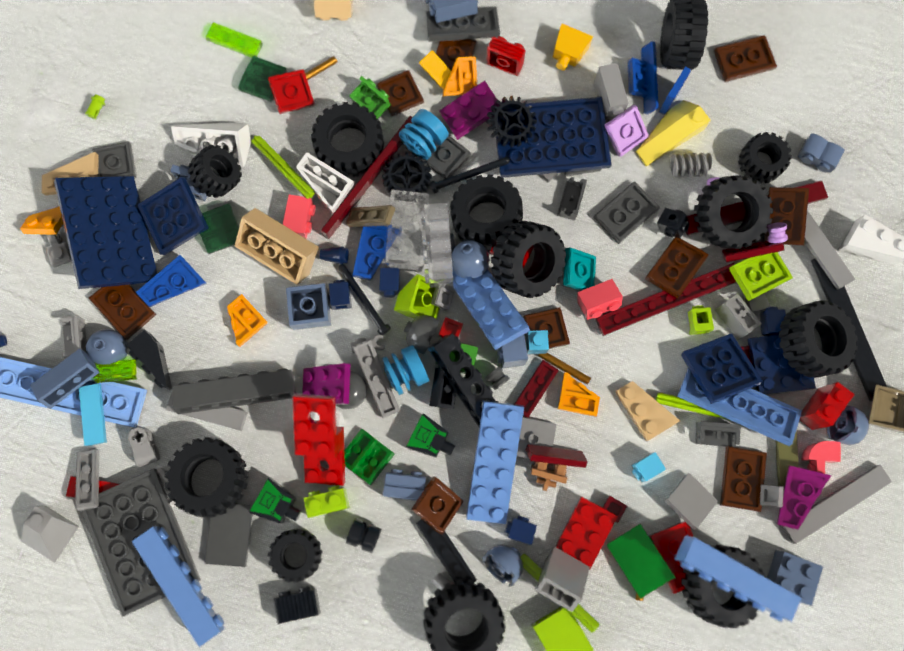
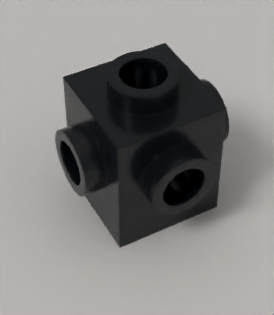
M665 207L657 221L660 232L671 238H681L683 233H686L689 228L687 216L681 210H672Z

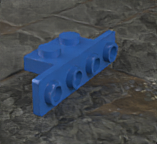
M651 41L641 49L642 60L636 58L628 60L629 94L643 98L644 114L647 115L659 107L656 42Z

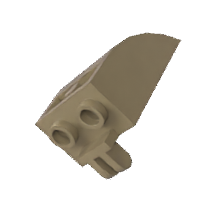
M876 385L869 424L904 433V391Z

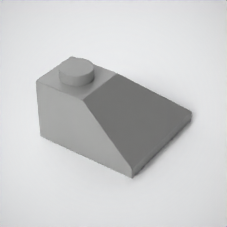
M35 506L23 524L21 542L49 560L56 562L79 526L47 506Z

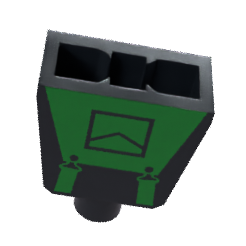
M422 414L406 448L437 458L440 451L451 456L456 445L446 441L449 434L446 429L427 415Z
M268 478L249 513L277 523H283L286 517L296 522L302 511L293 506L296 501V497L274 479Z

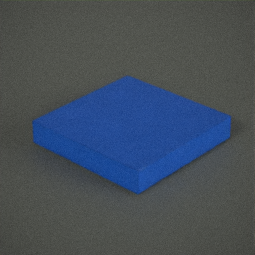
M685 66L661 106L659 112L663 115L667 113L691 72V69Z

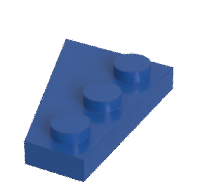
M387 226L363 227L352 277L371 281L398 236L400 229Z
M179 255L136 293L149 307H152L207 283Z

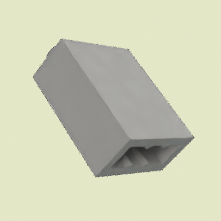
M618 64L600 66L593 85L596 96L602 97L605 122L607 123L623 113L629 103Z
M554 547L545 559L535 591L573 612L582 600L590 567Z

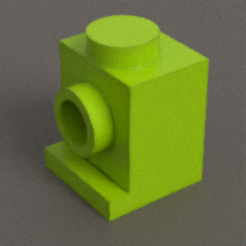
M704 305L693 306L687 312L690 335L708 334L714 330L711 307L704 308Z

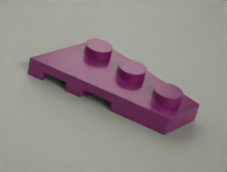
M789 465L783 490V507L779 509L777 525L799 530L811 507L832 475Z

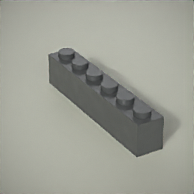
M286 368L278 369L276 372L261 371L255 375L240 374L238 377L233 378L220 377L218 380L212 381L203 379L197 383L181 382L176 386H172L173 409L177 414L291 399L296 394L294 375L292 370Z

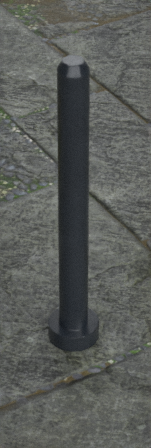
M504 157L438 182L433 180L430 183L432 191L436 194L439 192L438 189L507 165L510 161L508 157Z
M340 264L338 269L379 328L377 332L379 335L386 334L391 327L389 324L385 325L347 267L344 264Z

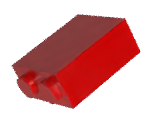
M839 382L820 387L803 408L800 421L811 430L833 426L855 394Z

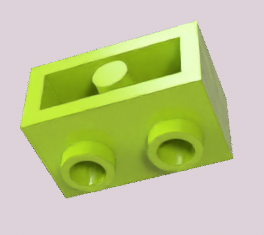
M340 485L330 487L328 492L322 494L320 490L308 493L309 497L304 498L308 518L350 508L346 489H340Z

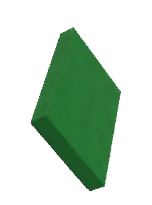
M641 524L607 544V547L640 599L675 578Z

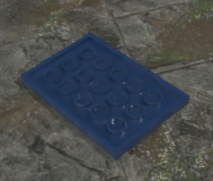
M602 97L527 103L526 107H533L530 113H536L532 118L537 120V123L533 125L536 127V130L532 132L533 136L531 138L527 137L528 141L526 143L521 141L519 147L515 143L511 148L509 142L504 147L502 145L503 140L496 143L498 159L508 157L510 161L509 164L499 167L500 177L502 178L605 169L612 166L607 130L604 126L606 122ZM506 108L503 111L514 113L516 109ZM520 114V121L523 123V126L525 127L524 116ZM498 116V125L500 129L503 130L504 124ZM516 116L508 122L507 128L515 122ZM510 130L507 132V134L511 136L521 134L519 131L516 132L514 130Z
M134 176L55 178L54 184L78 289L147 283L158 274L146 224L137 206L140 200Z

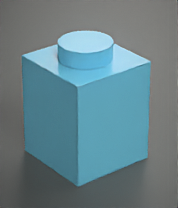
M548 330L527 332V354H546L548 352Z
M656 452L631 465L633 467V475L637 480H641V482H646L666 470Z

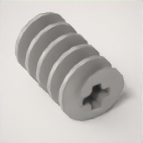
M678 153L677 155L671 154L670 168L674 177H677L679 171L681 177L685 176L686 171L688 176H692L693 171H695L696 176L700 175V171H702L703 176H706L712 167L711 153H692L691 155L689 153L684 155Z

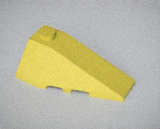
M683 100L669 109L650 133L649 137L636 151V154L647 167L705 130L711 120L699 105Z

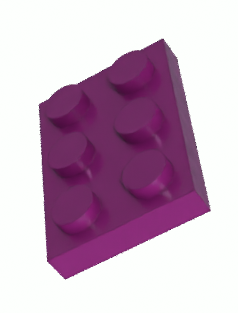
M484 80L439 110V112L458 140L486 122L487 119H490L487 114L492 112L490 107L492 105L496 106L495 102L498 99Z
M343 363L303 368L302 394L335 396L336 405L349 404L351 364Z

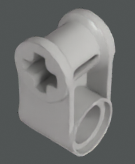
M134 428L131 430L129 441L137 466L143 467L159 461L160 454L152 432L146 428Z

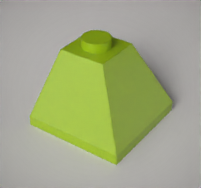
M416 274L399 292L394 311L414 319L420 315H429L437 319L440 308L431 304L436 286L440 285L420 274Z

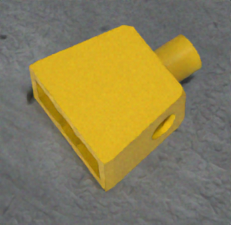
M562 23L553 53V58L558 60L556 67L559 70H566L567 65L576 67L589 49L593 36Z

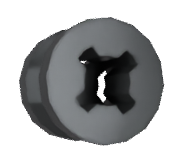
M501 366L485 377L487 381L493 384L494 390L510 379L508 375H504Z

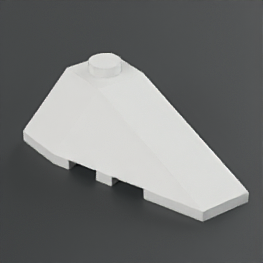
M214 123L171 126L176 145L193 152H200L209 145L214 147L219 145L222 149L225 147L229 153L232 152L234 154L233 157L239 161L238 165H241V167L245 166L251 143L248 124Z

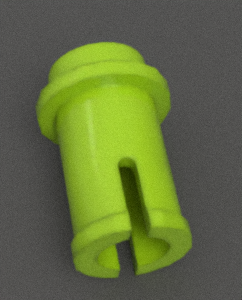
M95 94L94 97H91L92 101L85 112L88 117L97 119L102 106H105V99Z

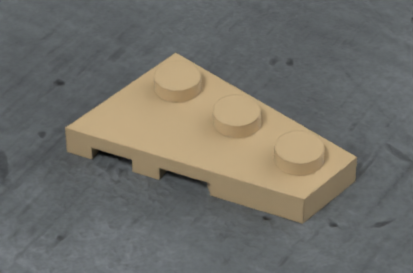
M93 152L42 175L41 193L44 195L57 194L54 184L55 178L98 177V154Z
M633 381L615 391L646 441L680 422L678 418Z

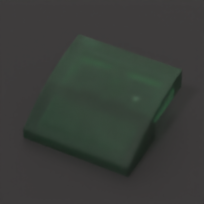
M253 56L241 78L238 90L272 102L274 96L268 77L287 73V68Z
M230 204L202 213L209 229L200 235L208 254L235 245L239 225Z

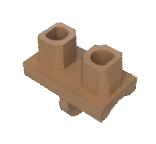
M535 462L534 465H531V474L539 476L536 483L543 484V491H547L548 486L555 488L557 482L566 484L568 479L566 465L555 464L554 470L547 469L548 463Z

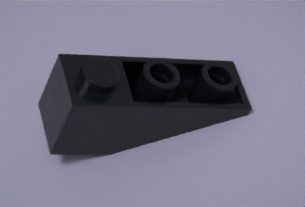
M144 329L127 344L131 350L129 354L136 361L139 359L143 363L141 366L143 370L148 374H153L155 377L154 382L161 389L164 387L171 390L172 385L163 346L150 332Z

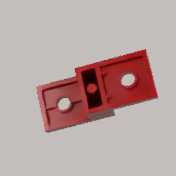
M295 394L293 396L295 455L304 456L305 483L343 486L345 484L344 427L336 426L335 396ZM310 412H316L319 415V420H313ZM320 461H326L329 464V468L322 467Z

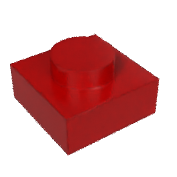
M445 317L439 336L443 337L453 334L459 338L463 323Z

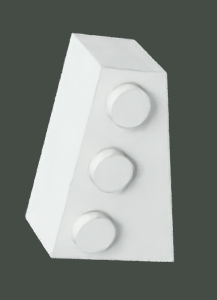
M306 152L296 166L301 178L315 191V195L331 215L334 214L355 187L351 179Z
M865 214L854 222L838 251L854 253L856 256H866L873 258L872 260L897 265L904 261V237Z

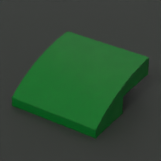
M362 428L344 450L345 466L369 485L373 484L395 455L394 452Z

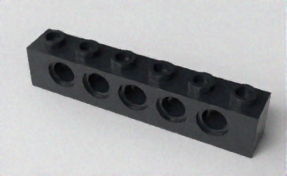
M453 334L445 335L429 346L428 350L477 426L480 427L482 402L498 401L492 396L491 388L483 382L480 371L472 365L470 355L463 351L459 338ZM451 351L455 355L454 361H451L449 358ZM462 368L465 370L464 378H462L460 375V370ZM473 384L476 387V392L474 394H472L471 392V386Z

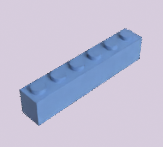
M154 526L133 540L132 543L196 644L200 647L225 629L223 626L224 620L212 609V601L201 592L202 586L199 581L193 579L190 575L191 570L188 564L182 562L179 558L180 552L175 545L170 544L167 539L169 535L163 527Z
M684 537L675 557L677 561L682 563V568L691 572L693 570L699 572L700 578L711 582V580L715 581L718 588L726 592L731 590L735 593L734 597L744 602H747V600L752 602L753 608L761 612H765V610L770 612V617L779 622H782L783 619L793 621L801 601L799 596L697 538Z

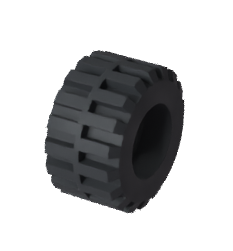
M768 132L756 134L755 137L753 136L739 154L738 165H742L740 167L741 172L744 171V176L752 177V180H757L761 184L763 181L766 184L771 180H776L791 163L792 155L789 154L791 148L787 147L788 142H784L781 136L777 137L776 133H771L770 135ZM757 152L766 153L771 158L772 164L762 162Z
M209 145L203 148L189 163L188 167L190 169L188 174L191 175L189 177L190 181L194 182L193 186L195 188L198 187L200 189V193H206L208 197L212 195L214 198L222 197L241 180L242 172H240L241 165H238V159L234 158V154L232 152L229 153L225 147L222 149L219 145L215 147ZM211 167L218 172L219 176L213 172Z
M293 529L281 533L269 547L271 551L268 552V557H270L268 563L269 566L272 565L273 569L271 571L276 573L279 579H285L286 582H299L312 576L318 570L319 564L322 561L321 554H323L322 549H320L321 544L316 540L317 537L314 534H310L309 531L302 529ZM292 543L301 544L307 553L305 563L298 568L290 566L285 559L286 548Z

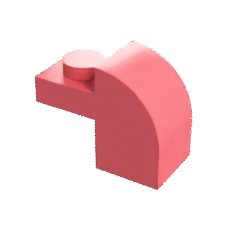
M822 441L807 446L801 457L802 461H809L807 470L825 474V462H841V442Z

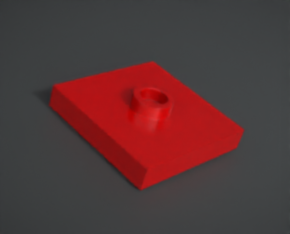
M304 69L268 77L279 114L315 105Z

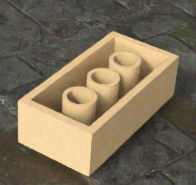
M256 208L241 218L235 242L236 248L296 285L300 284L310 275L319 248L314 243Z

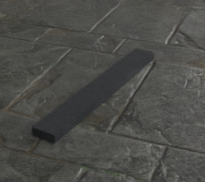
M813 259L811 262L827 301L838 305L837 308H842L845 311V315H849L851 318V324L856 328L855 335L858 337L856 346H858V349L854 353L856 356L853 363L867 397L871 402L874 398L876 385L887 387L845 286L837 290L817 260Z

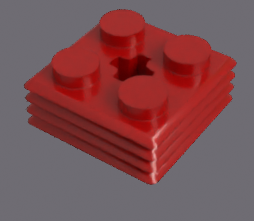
M493 36L489 46H487L486 63L512 75L519 76L524 65L526 50L519 43L512 44L507 42L504 37Z

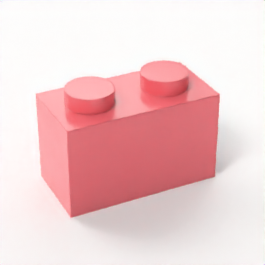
M289 194L282 224L307 239L308 233H311L312 222L310 220L311 216H314L316 209L312 199Z
M613 279L577 292V303L587 320L598 318L602 314L615 311L622 306L623 296Z

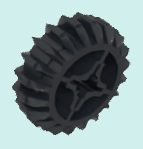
M513 95L509 97V101L506 97L502 98V102L497 100L495 102L496 106L492 105L490 107L492 112H488L487 116L490 119L486 121L487 124L491 125L487 130L494 131L491 134V138L497 136L496 143L503 140L502 145L505 147L509 142L511 148L515 143L518 147L521 145V141L526 143L528 141L527 137L531 138L533 136L532 132L536 130V127L533 125L537 123L536 119H532L536 113H530L533 107H526L527 100L521 103L520 97L514 101ZM513 108L516 109V111L514 113H509L507 111L504 112L503 109ZM520 114L524 116L525 127L523 126V123L520 121ZM498 116L504 124L503 130H501L498 125ZM516 116L515 122L507 128L508 122ZM510 130H514L516 132L519 131L521 134L511 136L508 135L507 132Z
M405 152V156H401L398 153L397 159L392 156V162H386L387 167L383 168V173L385 174L382 175V180H384L383 186L387 187V193L392 192L393 198L398 195L399 201L403 197H405L406 202L409 201V197H412L415 201L416 195L422 198V191H428L427 186H431L430 179H432V174H430L431 168L426 167L427 161H422L421 156L416 158L415 153L411 156H408V152ZM403 166L402 170L396 171L398 168ZM410 166L417 168L420 172L412 170ZM406 171H408L409 175L408 183H406L405 179ZM393 181L403 184L404 188L397 186ZM413 183H418L416 186L410 188Z

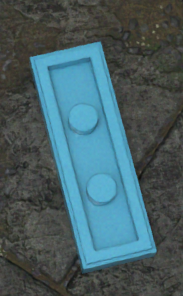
M101 384L82 386L79 388L84 446L107 443Z

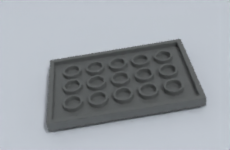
M152 469L99 493V507L81 510L122 617L166 597L132 543L133 540L154 526H160V528L163 527L169 535L167 539L170 544L175 545L180 552L179 558L190 567L192 578L198 581L201 580L157 469Z

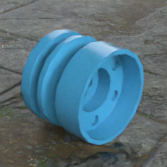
M420 109L411 118L412 124L407 123L405 129L403 128L399 132V137L415 155L428 160L432 156L431 153L436 151L435 145L440 146L449 136V132L435 115L425 109Z
M413 345L401 349L402 359L400 360L392 353L391 356L394 360L392 364H390L387 356L382 358L384 371L389 382L399 395L404 394L400 386L402 384H405L408 391L411 390L409 383L411 380L418 387L429 382L425 368Z

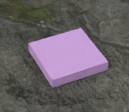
M637 105L630 106L623 113L617 115L604 125L619 157L649 137Z

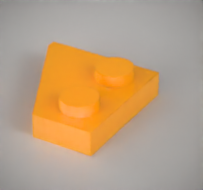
M476 56L456 58L442 96L463 95L477 86Z
M60 206L29 215L20 228L23 234L57 235L63 226Z
M242 294L227 306L231 317L232 329L236 337V344L239 347L268 323Z
M564 372L557 410L596 417L600 397L593 391L588 390L581 382L579 383L572 378L569 373Z

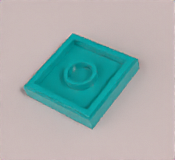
M571 247L565 248L563 285L580 291L595 286L596 256Z

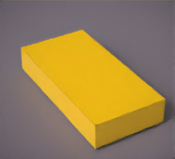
M432 50L419 64L439 87L444 90L451 70Z

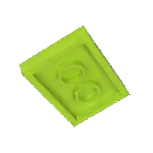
M778 252L747 258L729 268L748 301L793 278Z

